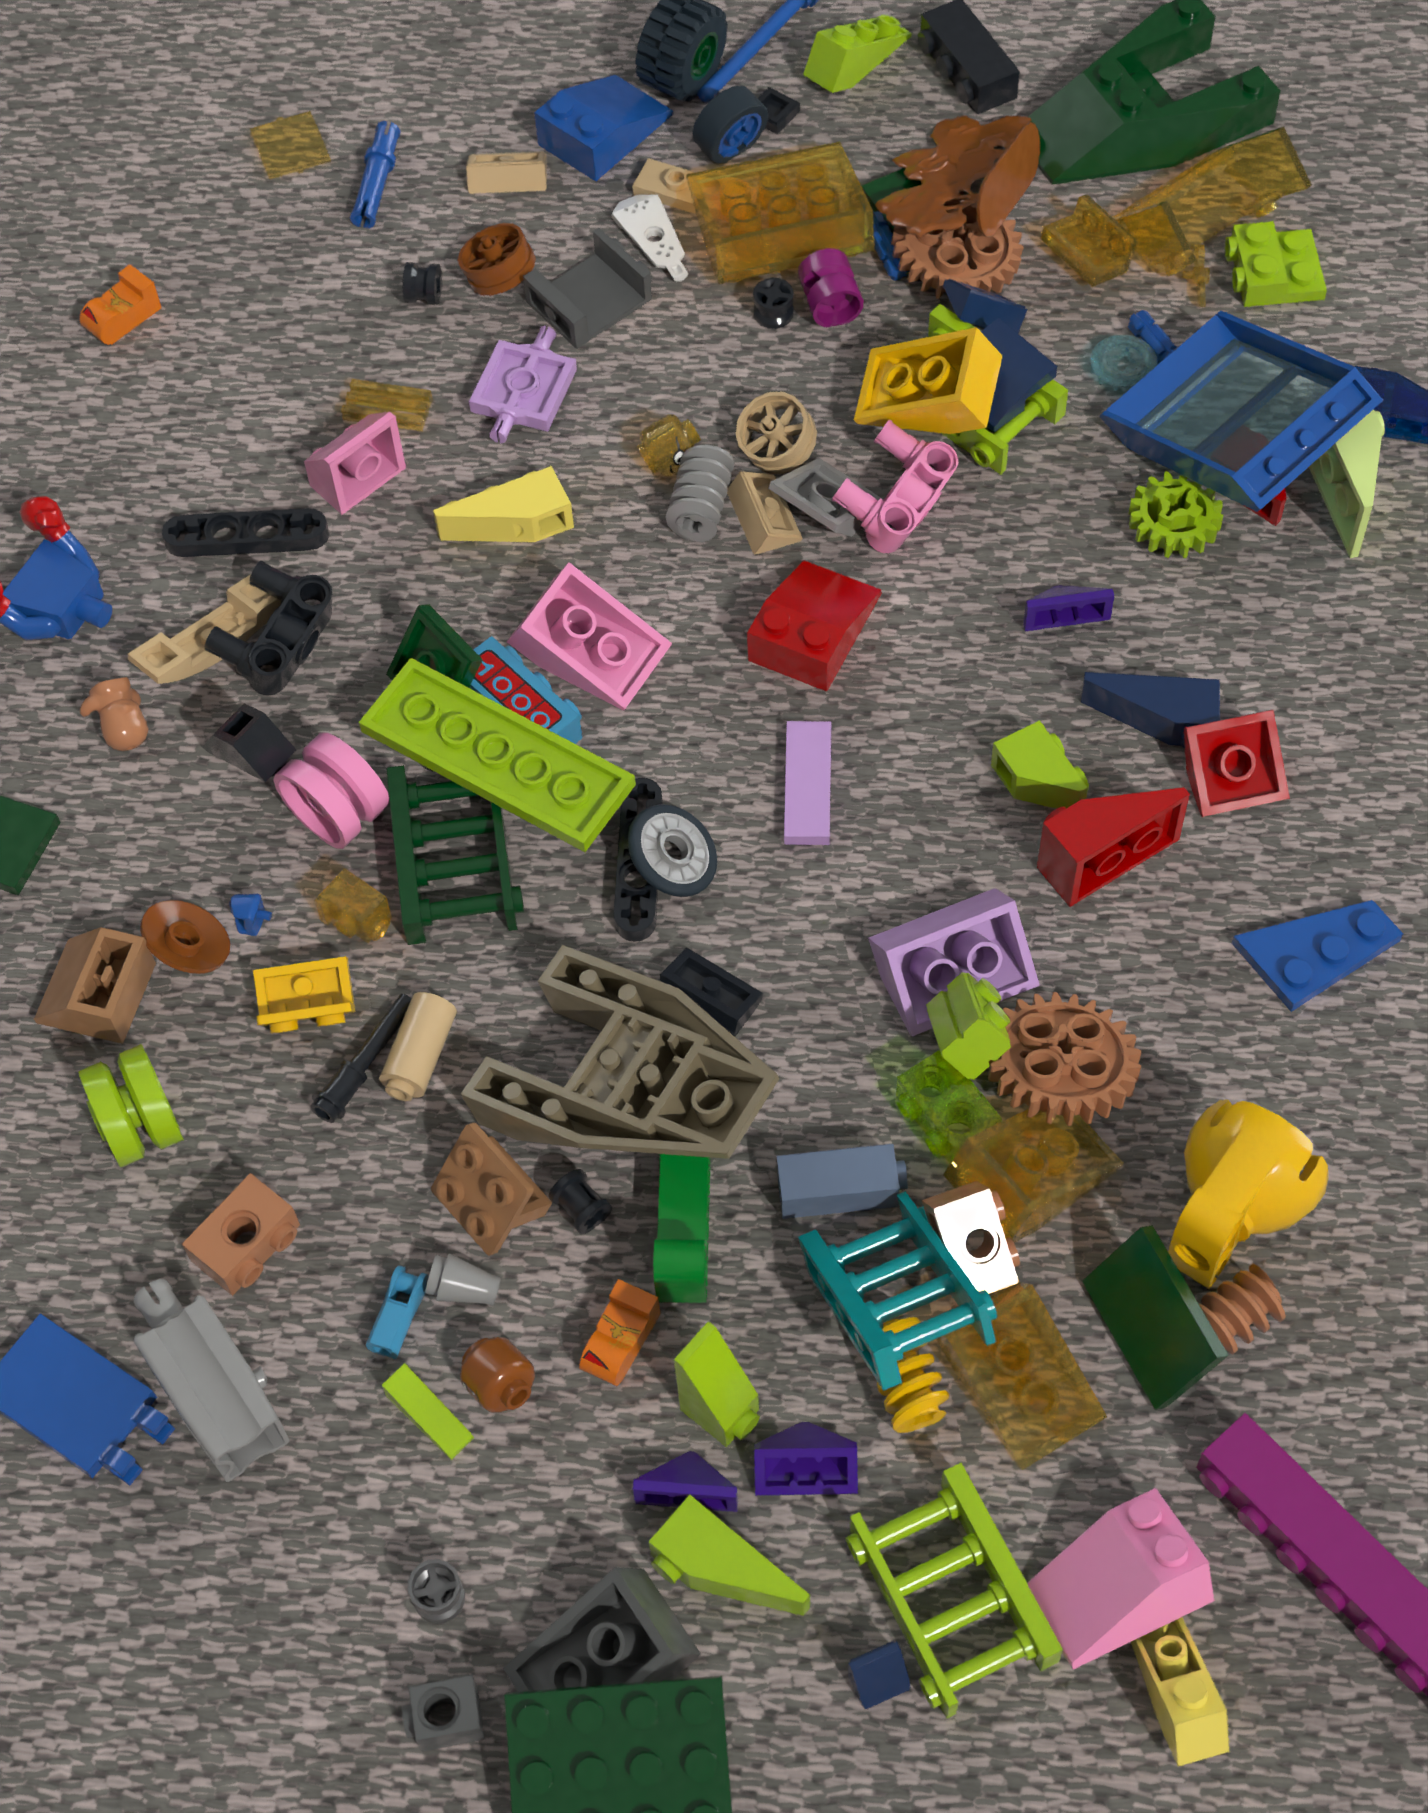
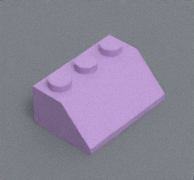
M996 888L868 938L880 977L911 1036L932 1029L926 1004L940 991L947 992V985L961 972L969 973L977 981L982 978L989 981L1001 995L1002 999L1000 1001L1040 986L1015 900Z

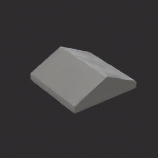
M817 458L771 481L768 488L835 533L851 537L862 527V522L838 503L831 500L846 478H849L852 483L877 500L881 498L821 458Z

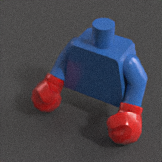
M48 496L29 498L21 505L20 516L22 522L31 530L39 531L45 539L4 591L0 581V623L25 640L48 639L55 636L71 639L84 622L99 628L105 627L112 616V606L101 600L104 593L99 583L100 572L90 554L69 531L70 526L65 521L56 501Z

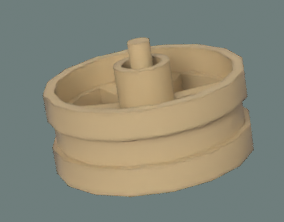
M768 392L753 399L743 409L737 420L736 438L740 449L758 469L769 474H784L797 469L809 458L816 445L817 429L814 419L795 396L785 392ZM778 409H787L782 415V417L778 419L775 411ZM799 411L802 414L803 423L788 426ZM753 431L764 434L751 442ZM800 435L797 442L794 445H792V436ZM769 444L766 458L754 455V453ZM788 449L787 452L777 456L778 450L785 451Z

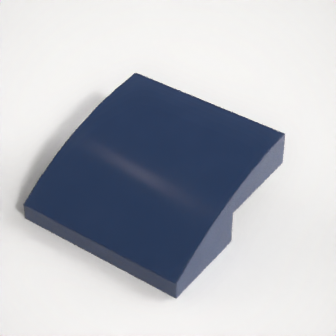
M1000 318L981 331L1002 354L987 427L993 432L1023 412L1026 399L1053 380L1057 374L1056 364Z

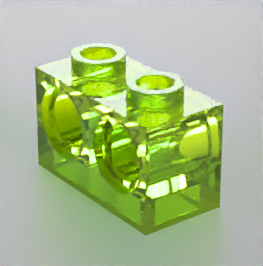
M940 1049L897 1077L896 1098L894 1099L897 1109L908 1122L915 1120L925 1132L923 1139L931 1153L938 1159L944 1156L953 1168L1000 1137L1001 1116L975 1084L942 1057ZM930 1087L937 1089L941 1094L936 1097H926L919 1091ZM954 1123H961L969 1127L970 1131L958 1134L952 1132L948 1126Z

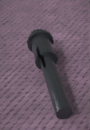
M401 993L351 1061L343 1060L339 1069L323 1090L314 1092L312 1095L313 1103L310 1105V1108L319 1118L326 1122L334 1123L337 1118L342 1119L345 1116V1106L359 1087L367 1080L365 1071L401 1025L412 999L411 997Z

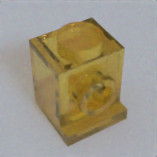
M345 868L314 900L320 921L327 926L332 922L335 928L348 938L356 935L366 943H369L371 940L376 941L380 939L389 928L392 916L386 896Z

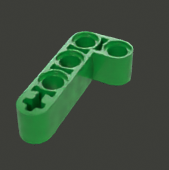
M660 1154L657 1239L654 1241L653 1254L655 1295L659 1298V1303H707V1241H709L710 1203L708 1195H710L711 1157Z

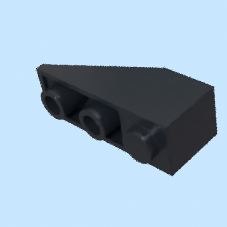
M245 703L202 746L212 755L264 782L270 777L275 776L296 751V748L264 712Z

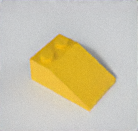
M977 327L872 348L867 362L854 421L861 425L884 427L890 419L893 421L892 423L901 429L944 434L987 428L1002 354Z

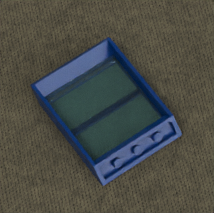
M1220 310L1099 417L1126 448L1258 512L1377 407L1383 399L1356 367Z

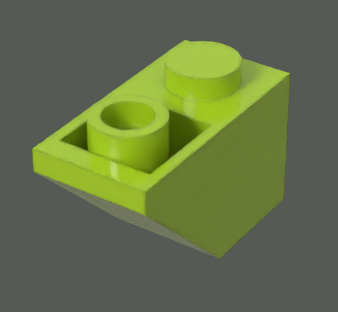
M1040 720L993 743L991 766L1014 799L1056 809L1062 806L1068 808L1079 800L1086 799L1089 783L1084 772L1078 766H1072L1065 756V750L1059 737L1055 733L1049 734Z

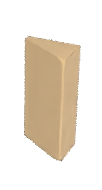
M547 153L471 154L466 165L469 194L546 191Z
M740 471L729 486L727 494L753 554L764 553L802 541L803 538L786 500L768 489L770 482L776 479L775 475Z

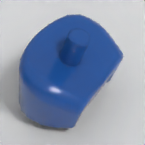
M235 894L230 898L229 907L232 915L235 917V924L240 934L256 936L263 920H271L272 912L265 911L260 894Z

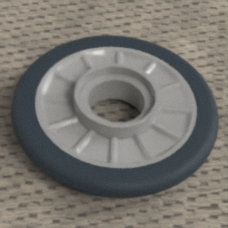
M659 804L642 810L632 821L628 832L629 853L637 871L651 886L665 894L677 897L696 895L709 886L717 869V853L712 837L695 816L682 808ZM665 841L673 842L678 846L681 852V860L673 859L668 855L664 847Z

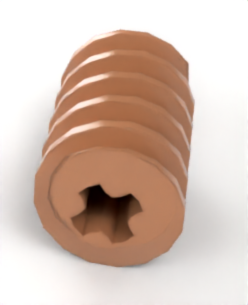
M1254 1263L1249 1266V1272L1239 1271L1233 1277V1282L1224 1281L1217 1288V1293L1208 1292L1202 1297L1201 1304L1198 1303L1225 1350L1232 1355L1238 1351L1233 1336L1237 1335L1245 1343L1249 1344L1254 1340L1250 1329L1251 1324L1259 1331L1265 1333L1270 1329L1269 1322L1265 1316L1267 1313L1278 1322H1282L1286 1318L1285 1311L1281 1305L1280 1294L1266 1272Z

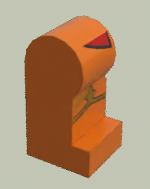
M131 264L118 273L120 281L102 294V297L90 300L83 307L80 314V324L82 327L107 345L114 344L162 308L154 282Z
M620 1279L617 1280L609 1295L610 1301L596 1326V1331L592 1334L583 1351L579 1368L582 1371L614 1386H618L623 1381L661 1314L659 1298Z

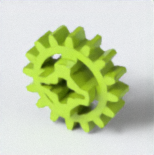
M1167 471L1164 472L1163 481L1159 482L1156 478L1150 476L1148 477L1147 487L1138 485L1136 488L1135 498H1131L1128 513L1130 515L1129 529H1137L1135 537L1137 542L1149 540L1148 551L1151 553L1158 547L1164 548V557L1166 558L1171 556L1173 550H1179L1182 558H1187L1189 548L1202 553L1204 552L1205 542L1213 544L1216 541L1217 531L1221 530L1224 516L1221 514L1223 502L1222 500H1214L1215 491L1209 488L1204 490L1201 484L1195 481H1187V477L1181 474L1179 479H1173L1172 475Z

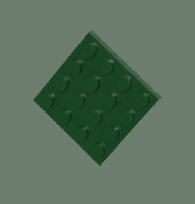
M722 1675L505 1693L512 1813H732Z

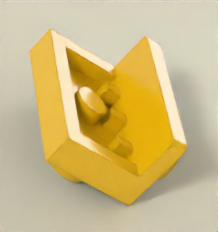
M346 956L253 970L259 1016H256L257 1025H269L271 1034L299 1030L298 1021L316 1018L317 1027L346 1023L344 1014L355 1012L349 962Z

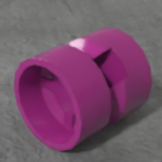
M827 248L807 256L798 268V277L802 289L807 296V302L815 322L820 326L829 328L853 321L860 315L864 307V300L859 286L854 279V273L846 254L838 249Z

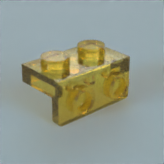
M1087 194L1078 198L1072 215L1045 225L1040 239L1091 287L1127 273L1138 244L1137 239Z

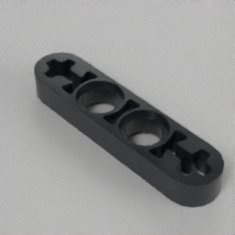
M311 508L179 515L167 520L162 528V537L166 549L178 557L310 551L322 547L328 541L330 535L324 514ZM287 525H291V528H289L291 535L287 536L285 527ZM308 525H315L312 533L304 534ZM265 526L278 528V532L271 538L263 539L256 536L259 529ZM224 528H231L236 531L235 535L229 540L219 541L214 538L217 531ZM201 530H204L206 540L200 539L202 537ZM181 532H188V534H185L184 540H177Z
M648 778L635 779L636 785L621 804L614 920L618 934L625 940L633 942L643 941L650 937L655 930L657 919L658 890L649 883L643 887L635 888L625 882V878L629 873L637 871L629 853L628 832L632 821L638 815L637 800L639 794H648L646 808L663 804L660 786ZM632 901H640L641 919L636 926H632L629 923L632 915Z

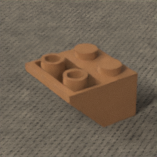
M100 927L68 939L34 1017V1021L37 1024L123 1044L156 965L152 953L146 946L145 937Z

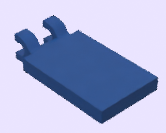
M41 1313L0 1361V1413L92 1479L103 1466L130 1486L143 1470L135 1463L136 1460L133 1456L119 1448L132 1430L138 1427L161 1445L164 1444L175 1430L174 1426L167 1422L169 1420L167 1416L151 1406L157 1399L153 1390Z

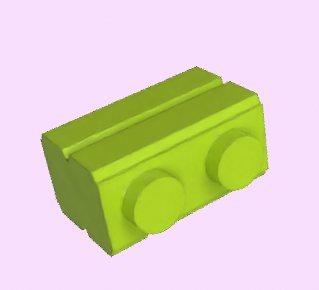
M961 972L947 985V992L940 991L926 1006L942 1057L967 1079L975 1080L990 1066V1060L996 1061L1011 1048V1041L1006 1030V1026L1010 1024V1019L997 1005L1002 998L989 981L984 978L977 981L969 973Z

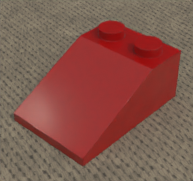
M803 560L765 600L747 631L748 661L827 692L880 598L882 590Z
M1182 787L1081 799L1068 808L1064 806L1052 811L1043 822L1037 869L1067 905L1071 907L1180 840L1190 793Z

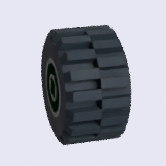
M660 0L649 15L639 38L635 65H637L636 74L639 77V81L683 102H689L695 96H698L700 88L715 74L724 53L728 29L725 12L704 0Z

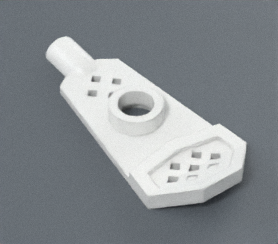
M658 194L635 195L620 201L612 212V219L621 229H624L655 267L667 268L676 282L684 280L688 276V272L681 262L685 253ZM651 236L661 237V240L656 242L647 239Z

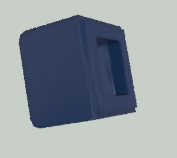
M891 1641L851 1659L850 1663H848V1677L864 1709H869L910 1689L909 1676L898 1642Z

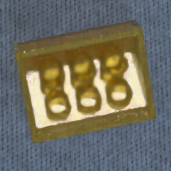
M840 141L686 174L709 262L718 284L739 282L751 277L775 274L783 270L797 268L807 256L827 248L838 249L844 252L847 257L874 251L873 210Z

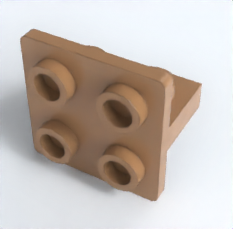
M475 1122L464 1127L431 1186L432 1193L488 1256L498 1253L511 1229L545 1216L552 1205L550 1199L493 1136L488 1137Z

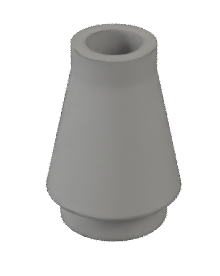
M450 1253L448 1257L435 1255L425 1293L437 1296L436 1301L484 1303L494 1306L501 1277L492 1275Z

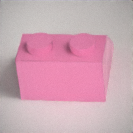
M391 412L369 414L358 423L346 428L343 434L329 444L314 451L304 461L310 487L341 515L406 468L396 416Z

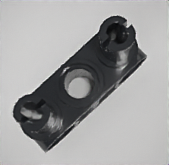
M259 561L251 573L249 584L281 600V605L273 612L256 642L251 641L247 643L215 626L206 639L205 651L236 666L237 672L243 678L249 680L250 685L257 693L267 696L281 692L300 664H303L308 658L332 616L333 594L329 581L321 576L306 575L301 577L296 575L292 577L263 561ZM314 599L320 601L321 603L317 605H309L306 604L305 601ZM265 665H272L278 669L266 672L259 668Z

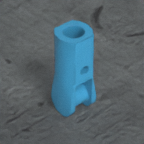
M398 1265L395 1268L383 1304L366 1342L368 1350L397 1359L414 1315L425 1295L429 1278L428 1274L421 1273L419 1276L406 1273L403 1266ZM399 1291L411 1295L407 1304L396 1301Z

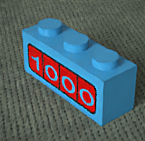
M491 636L474 649L483 661L469 687L470 689L574 744L582 739L580 724L582 716L575 704L567 698L562 700L552 691V687L541 673H532L524 666L521 657L511 646L507 645L504 647Z

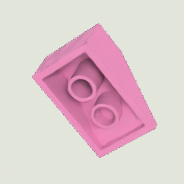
M569 562L552 580L507 641L508 644L538 667L623 711L672 645L669 640Z
M1156 1488L1110 1509L1027 1583L1062 1646V1653L1073 1670L1214 1602L1209 1561Z

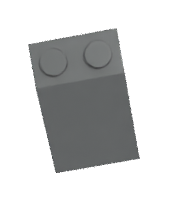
M614 1567L503 1669L516 1690L522 1692L670 1680L678 1676L701 1653L644 1569Z

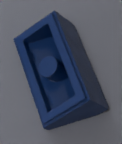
M950 278L948 280L945 279L943 283L944 289L957 317L961 321L986 328L996 319L1000 318L1014 331L1019 333L1027 313L1025 306L1002 295Z

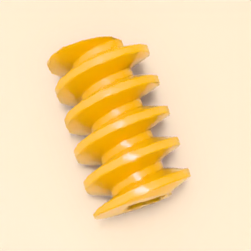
M917 1317L893 1319L883 1323L882 1330L884 1332L892 1330L895 1334L921 1322ZM927 1343L904 1352L903 1359L897 1361L902 1383L883 1391L877 1382L879 1393L887 1396L884 1400V1407L888 1413L894 1415L891 1419V1425L897 1433H908L941 1421L946 1416L947 1412L944 1410L940 1411L938 1406L949 1399L948 1391L932 1392L931 1390L933 1386L942 1380V1375L939 1372H924V1369L934 1363V1355L930 1353L917 1354V1351Z

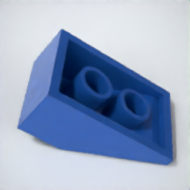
M608 76L562 89L535 111L538 145L596 182L673 115V110L619 76Z

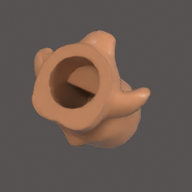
M127 677L106 680L90 689L89 696L81 704L80 713L83 717L88 716L93 711L99 713L102 735L109 747L114 750L128 751L139 747L146 740L149 729L139 707L141 697L136 690L131 688Z

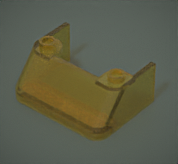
M1283 126L1228 145L1211 153L1121 210L1106 222L1113 236L1156 274L1165 272L1166 276L1169 277L1197 261L1192 249L1243 216L1254 213L1257 219L1271 213L1278 208L1277 200L1283 196L1306 190L1312 186V183Z

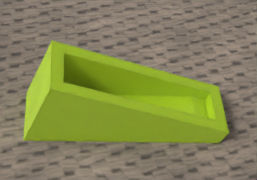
M405 1363L382 1384L386 1397L451 1460L474 1439L469 1430Z

